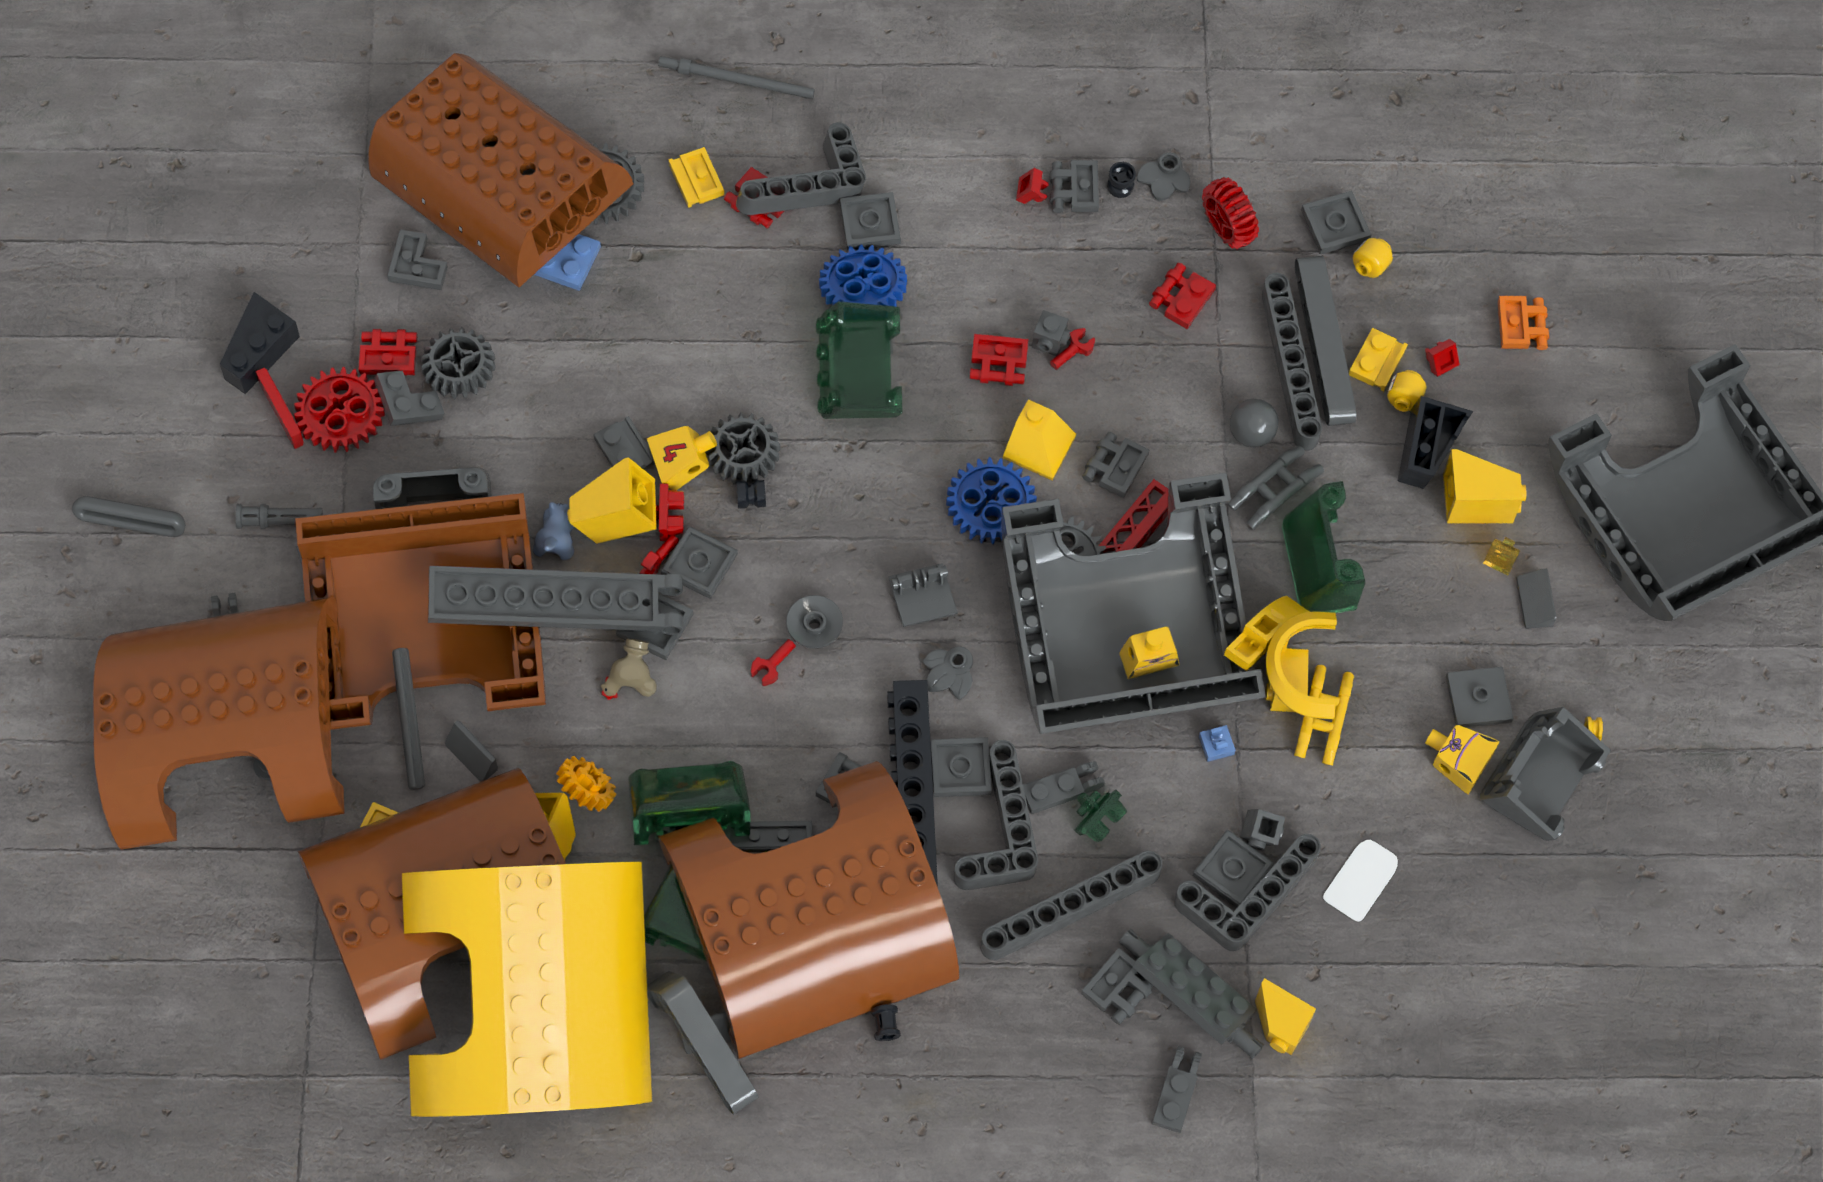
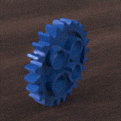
M860 245L856 251L853 247L849 246L848 253L839 250V257L831 255L830 262H824V270H820L819 288L821 289V297H825L827 305H833V311L842 308L843 316L850 311L853 318H856L858 313H862L864 319L867 318L868 313L878 317L879 310L888 313V306L896 308V300L902 301L903 293H906L907 274H905V266H901L900 258L893 260V252L884 255V248L876 252L873 245L868 250H864L863 245Z
M989 457L987 464L984 465L980 459H977L976 467L967 463V472L959 469L958 478L952 477V487L947 489V495L950 496L946 499V506H950L948 508V516H954L953 525L961 524V534L967 530L970 531L969 539L972 540L976 535H979L980 543H983L986 537H990L991 543L995 544L996 537H1000L1002 541V507L1036 502L1037 496L1032 495L1034 494L1035 486L1028 485L1030 483L1029 476L1021 478L1022 468L1013 471V462H1010L1005 467L1003 466L1002 458L999 459L997 464H993L991 457ZM992 480L997 484L990 486L985 484L984 482ZM1011 497L1016 499L1017 502L1008 503L1005 499ZM973 498L976 499L978 502L975 504H970L965 500ZM982 511V513L978 517L974 516ZM995 516L998 518V520L989 521L986 519V517Z

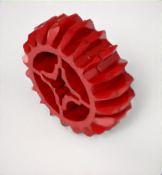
M1223 177L1210 182L1203 189L1202 194L1203 207L1206 210L1205 214L1209 218V223H1211L1218 236L1223 239V242L1227 243L1232 249L1247 246L1258 237L1259 232L1258 219L1255 216L1256 212L1253 210L1252 203L1248 200V195H1245L1242 187H1238L1237 182L1232 181L1229 177Z

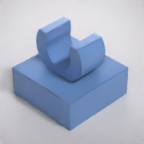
M1227 725L1199 733V739L1207 762L1235 755L1236 750Z

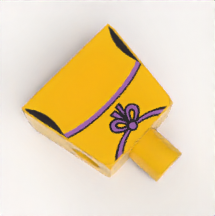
M1169 627L1132 635L1119 652L1127 679L1179 666L1178 654Z
M1455 725L1448 737L1433 729L1425 744L1439 751L1433 763L1434 768L1469 795L1495 753L1499 741L1463 726Z

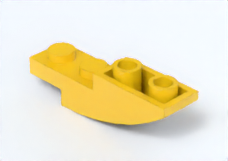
M1287 595L1273 601L1245 625L1243 632L1226 648L1224 656L1245 671H1248L1267 652L1273 635L1283 623L1298 614L1309 611Z

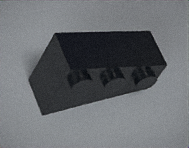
M253 292L220 362L224 379L246 394L258 382L256 371L262 368L269 370L300 337L296 321Z
M1421 396L1410 412L1397 481L1424 489L1436 474L1473 411Z

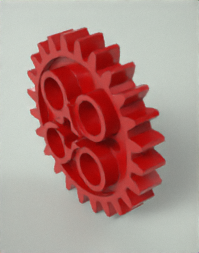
M342 367L341 372L336 374L334 368H331L330 375L320 371L321 378L319 380L311 376L312 385L303 384L304 393H297L299 402L294 403L295 411H297L294 413L295 420L298 422L297 426L300 431H303L304 439L311 438L314 447L321 442L323 451L331 445L333 446L334 453H337L339 446H343L344 450L348 452L350 444L359 449L358 441L363 440L369 443L368 433L377 435L375 426H382V419L380 417L385 416L384 408H382L383 403L375 381H368L366 373L358 378L356 369L347 374L345 367ZM340 390H347L344 394H336ZM319 406L326 407L321 411H315V409ZM359 408L365 409V410H364L363 412H361V413H354V411H355L356 409H359ZM335 425H343L340 429H332Z

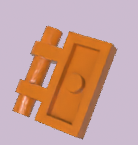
M1499 296L1498 314L1501 349H1528L1530 339H1533L1537 343L1538 350H1546L1548 348L1547 340H1549L1550 336L1549 329L1546 328L1545 319L1548 317L1547 307L1544 306V299L1541 297L1534 298L1532 306L1527 305L1526 296ZM1528 318L1535 320V327H1529Z

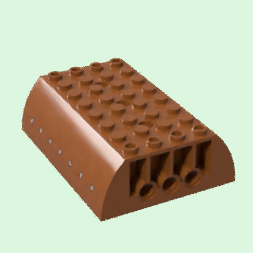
M459 53L452 54L376 121L369 146V170L374 179L517 287H521L634 184L628 171L479 62ZM490 141L498 142L494 147H484ZM527 169L535 170L531 175H522Z

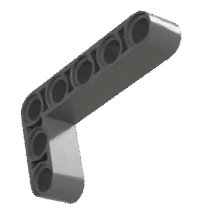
M836 122L829 126L823 142V150L830 170L745 181L740 188L736 200L737 209L745 215H756L840 203V198L860 196L866 181V174L850 128L841 122Z
M998 740L992 744L989 755L990 772L1006 850L960 858L955 864L954 882L962 890H974L1027 881L1034 877L1037 870L1038 854L1016 749L1007 740ZM999 753H1004L1009 759L1001 761L995 756ZM1011 780L1015 785L1005 787L1001 784V781ZM1015 806L1020 809V812L1011 814L1006 808ZM1021 833L1026 839L1017 841L1012 838V835ZM1027 860L1031 863V866L1022 868L1017 862ZM997 864L1003 870L999 873H994L988 867ZM964 869L972 870L975 875H973L972 877H964L960 874V872Z
M1312 834L1299 836L1234 912L1195 881H1185L1179 885L1174 901L1175 907L1182 915L1229 951L1240 950L1315 864L1321 850L1320 841ZM1308 847L1312 850L1313 854L1305 855L1299 848ZM1288 867L1293 869L1295 875L1288 876L1284 874L1282 868ZM1264 889H1274L1277 892V896L1271 897L1266 895ZM1186 893L1192 894L1196 900L1187 902L1182 898V895ZM1254 909L1259 913V916L1255 918L1250 917L1246 914V910ZM1214 912L1218 915V919L1209 920L1204 913ZM1236 930L1241 934V937L1234 939L1228 935L1227 931Z
M668 971L648 984L647 996L658 1010L670 1015L728 1110L734 1115L759 1098L755 1088L687 979L683 975Z

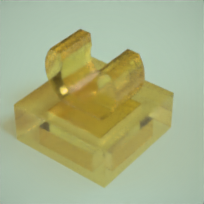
M1505 537L1503 542L1494 539L1483 564L1509 575L1520 550L1514 548L1515 541Z

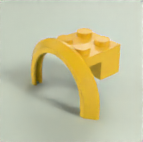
M1306 612L1298 614L1287 620L1277 629L1270 641L1266 655V674L1269 683L1266 684L1265 700L1270 701V711L1296 712L1310 718L1334 719L1336 699L1308 696V650L1287 648V645L1292 636L1307 629L1335 630L1337 625L1336 613Z

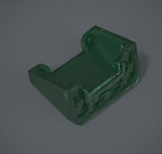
M1343 481L1324 484L1290 511L1283 520L1282 530L1298 604L1309 612L1339 613L1356 610L1366 583L1363 569L1357 561L1352 559L1338 560L1330 523L1337 522V509L1343 506L1346 499Z
M733 761L673 768L638 769L628 778L634 845L649 844V836L656 831L657 835H663V827L691 825L711 818H715L717 822H720L723 830L727 829V825L733 827L736 836L750 835V803L744 771L741 765Z

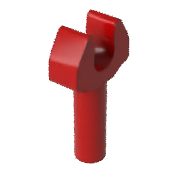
M1085 328L1073 330L1069 338L1070 345L1050 361V365L1055 370L1077 353L1089 356L1092 353L1095 345L1094 337L1087 343L1079 342L1085 336Z
M670 535L655 553L650 551L641 563V566L644 568L640 571V574H656L661 562L676 547L679 539L674 535Z
M787 639L769 659L757 657L751 666V677H754L760 670L764 669L768 671V674L762 678V686L773 684L778 680L776 667L791 653L796 645L790 639Z

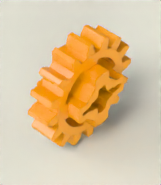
M572 756L571 759L567 758L556 772L559 776L557 782L564 785L561 790L570 794V800L576 799L578 806H587L589 811H592L593 808L598 812L602 809L606 810L617 794L613 791L616 786L609 783L611 777L603 774L604 769H597L593 761L587 762L584 757H581L579 760L575 756Z

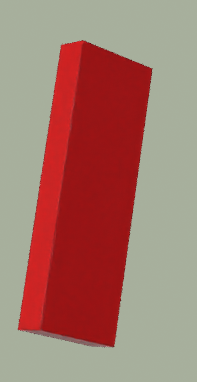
M262 368L256 371L259 384L294 449L303 446L304 441L301 431L268 370Z

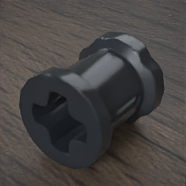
M880 1005L871 1009L872 1016L875 1017L877 1032L874 1034L875 1040L891 1041L898 1039L901 1036L900 1030L897 1029L895 1015L898 1013V1007L896 1005Z

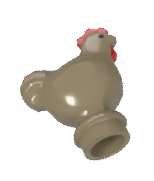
M626 638L623 649L627 652V655L614 661L611 666L610 675L606 677L605 683L601 684L603 689L601 693L608 700L617 698L618 691L623 686L634 687L642 696L650 697L655 694L657 684L650 677L649 667L642 659L644 655L649 653V642Z

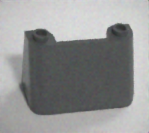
M480 467L385 474L377 478L373 486V498L376 509L408 506V502L456 498H463L465 500L492 497L489 474Z
M1564 707L1536 712L1521 728L1482 789L1480 799L1490 808L1543 840H1555L1564 831L1565 820L1559 815L1584 774L1597 773L1605 766V759L1611 750Z

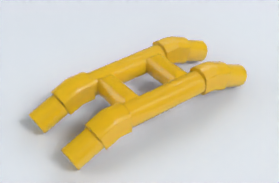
M1317 665L1309 696L1336 699L1335 717L1332 719V722L1304 716L1294 756L1305 758L1312 729L1326 732L1329 735L1322 763L1333 766L1354 675L1351 672H1345L1342 677L1338 697L1321 693L1326 667L1324 665Z

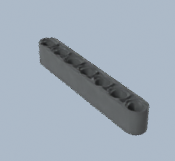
M1323 255L1296 258V280L1327 426L1355 423L1356 406L1325 258Z
M1272 273L1266 277L1262 291L1263 305L1293 439L1296 446L1300 445L1305 451H1309L1318 444L1322 431L1321 420L1290 284L1284 274ZM1271 288H1277L1280 291H1273ZM1280 311L1285 313L1286 315H1279L1276 312ZM1282 335H1287L1291 339H1285ZM1287 359H1293L1296 363H1290ZM1292 383H1298L1302 387H1295ZM1298 407H1304V408H1306L1308 411H1306V412L1300 411V410H1298L1297 408H1298ZM1308 431L1311 432L1313 435L1307 436L1302 432Z
M1144 851L988 927L982 934V954L990 960L1001 959L1154 884L1160 877L1163 863L1161 857L1154 851ZM1146 863L1151 864L1155 867V870L1147 872L1141 866ZM1125 876L1130 880V883L1120 884L1116 878ZM1098 888L1101 889L1105 895L1101 897H1095L1090 893V891L1092 889ZM1074 901L1079 907L1074 910L1068 909L1064 903ZM1047 913L1053 917V920L1051 922H1043L1040 920L1039 915ZM1023 926L1028 932L1018 935L1013 931V928ZM992 938L998 939L1002 945L994 948L989 946L987 941Z

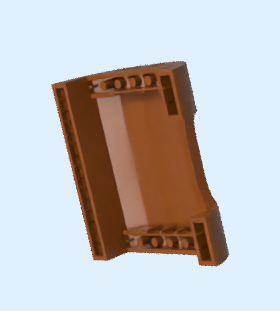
M524 493L295 518L297 545L302 558L305 601L335 597L337 600L338 626L327 628L330 730L372 725L375 706L383 697L396 692L392 651L397 648H407L409 650L413 689L458 683L471 684L479 687L486 693L487 711L546 705L539 627L428 623L429 566L533 570Z
M335 597L115 633L105 638L98 651L94 671V760L103 811L113 838L121 850L177 841L176 813L164 803L163 791L166 779L172 771L184 765L238 756H253L262 761L266 766L280 809L288 823L345 814L344 786L332 775L327 628L338 626L337 600Z
M878 761L823 779L822 782L832 808L838 807L837 821L823 833L783 847L757 854L743 852L730 842L715 818L658 837L667 865L672 864L728 1017L731 1026L728 1033L738 1059L871 1012V1009L876 1006L890 1005L959 980L956 947L937 884L904 800L893 779Z
M519 768L297 851L307 878L312 883L367 1021L369 1033L380 1060L437 1038L422 994L423 974L429 964L439 957L465 947L458 938L448 933L404 934L402 873L566 864L542 807L529 781Z

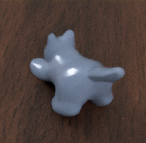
M551 502L549 508L545 510L543 528L536 534L535 544L533 545V553L536 556L542 557L548 552L559 555L561 560H568L574 555L573 541L570 535L574 526L570 524L567 516V511L570 509L569 505Z

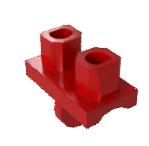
M660 484L659 506L656 505V520L659 519L660 541H666L668 535L684 533V517L669 516V510H684V492L669 490L668 484Z

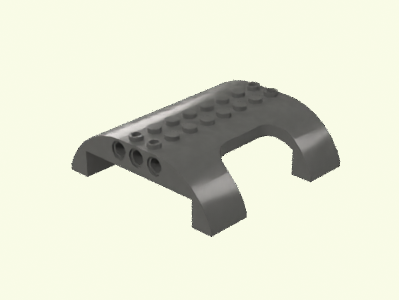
M1736 344L1690 366L1688 369L1689 390L1697 421L1694 438L1688 443L1641 467L1626 469L1611 460L1606 447L1612 435L1597 413L1549 437V451L1554 474L1573 518L1621 589L1640 609L1658 620L1672 621L1823 543V493L1743 382L1751 365Z
M1227 473L1170 481L1168 521L1163 536L1155 544L1147 547L1099 555H1077L1071 552L1063 543L1060 530L1064 526L1059 499L1002 507L1003 556L1013 624L1025 689L1034 722L1040 734L1266 697L1261 669L1254 670L1253 665L1248 671H1245L1224 656L1226 648L1243 632L1246 625L1226 504L1231 501ZM1169 627L1178 654L1179 666L1127 679L1119 652L1128 638L1135 634Z

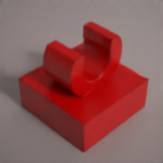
M1033 168L1019 177L1016 201L1026 204L1032 199L1036 202H1042L1047 198V195L1040 192V190H1044L1049 186V183L1042 179L1043 171Z
M1451 339L1438 342L1437 346L1431 349H1425L1431 372L1437 377L1460 365L1456 343Z

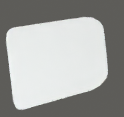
M1372 840L1361 842L1325 891L1323 899L1351 919L1358 922L1362 921L1395 873L1398 864L1397 856Z

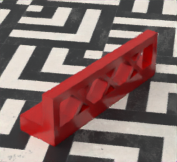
M1153 479L1099 544V546H1106L1103 552H1118L1142 548L1168 516L1169 489ZM1155 489L1163 496L1156 504L1150 505L1149 495ZM1147 511V515L1140 524L1133 523L1132 516L1135 512ZM1131 531V535L1123 544H1117L1116 535L1119 532Z

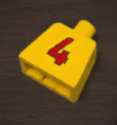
M689 426L679 427L647 438L662 484H668L671 490L680 489L709 467L705 452L717 446L716 439L710 431L699 436Z

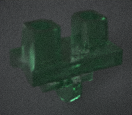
M1115 789L1112 793L1107 792L1097 803L1096 801L1101 795L1096 790L1090 796L1086 793H1081L1077 797L1081 806L1076 812L1081 817L1087 811L1089 813L1074 831L1079 836L1087 834L1096 842L1102 841L1110 831L1100 821L1104 815L1113 823H1116L1127 813L1126 808L1118 800L1122 795Z

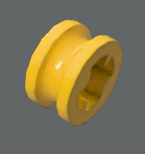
M1586 717L1584 726L1601 741L1603 733L1602 718L1597 717L1595 720H1592L1591 717Z

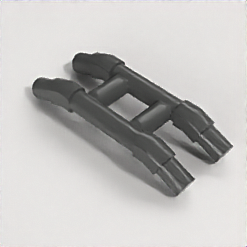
M1298 445L1284 452L1258 476L1246 483L1228 502L1236 511L1256 491L1267 500L1247 521L1254 530L1302 487H1305L1316 477L1323 474L1324 469L1320 464L1306 469L1297 478L1286 469L1288 465L1304 455L1305 451L1302 446ZM1276 474L1288 485L1277 495L1265 484Z

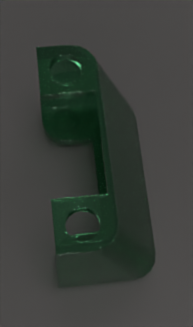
M838 301L827 309L821 317H818L816 321V332L819 334L816 357L820 363V370L817 374V385L820 387V398L817 404L818 412L821 413L823 419L898 417L903 413L902 387L896 386L891 390L890 340L900 334V307Z

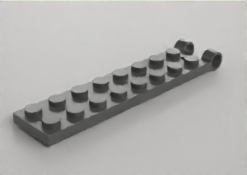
M429 566L428 623L661 631V633L666 635H677L683 632V616L677 613L658 614V592L666 596L680 595L683 592V578L677 574L657 575ZM648 601L650 605L644 606L642 602Z

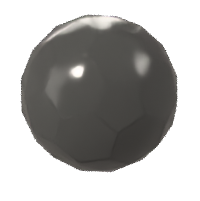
M1254 398L1247 399L1238 404L1232 411L1230 418L1231 433L1244 446L1262 447L1276 436L1279 423L1278 415L1272 405L1266 401Z

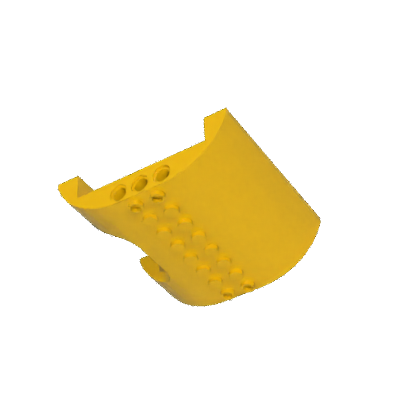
M642 862L561 864L402 873L404 934L441 932L458 938L466 947L470 959L472 1001L471 1034L464 1045L453 1052L445 1054L408 1055L411 1116L436 1117L603 1108L652 1102Z

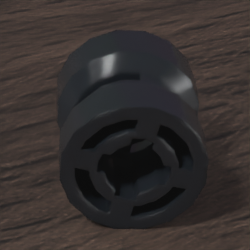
M1122 161L1111 166L1107 187L1110 194L1114 197L1125 198L1133 192L1136 171L1131 164Z
M756 480L754 483H750V485L745 481L736 482L738 509L747 508L749 504L755 505L757 508L766 507L764 480Z

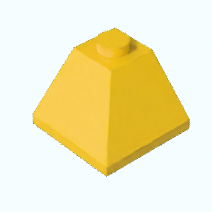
M1028 399L1015 423L1003 454V459L1053 481L1076 437V433L1053 410Z
M535 793L565 861L576 837L568 796L565 793Z
M1264 978L1256 996L1255 1004L1265 1039L1270 1042V1046L1280 1053L1287 1052L1292 1055L1308 1029L1316 1008Z

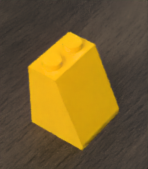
M1458 449L1451 450L1443 471L1447 523H1513L1517 513L1521 512L1522 501H1526V485L1521 484V474Z
M629 457L622 459L569 498L570 509L567 511V516L570 524L596 544L656 530L655 478Z

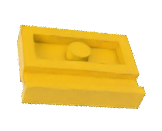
M705 147L680 155V158L674 160L672 158L668 159L669 167L688 208L692 207V204L698 202L701 204L724 196L723 186Z
M1372 328L1349 370V376L1368 385H1375L1384 392L1408 344H1402L1396 338Z

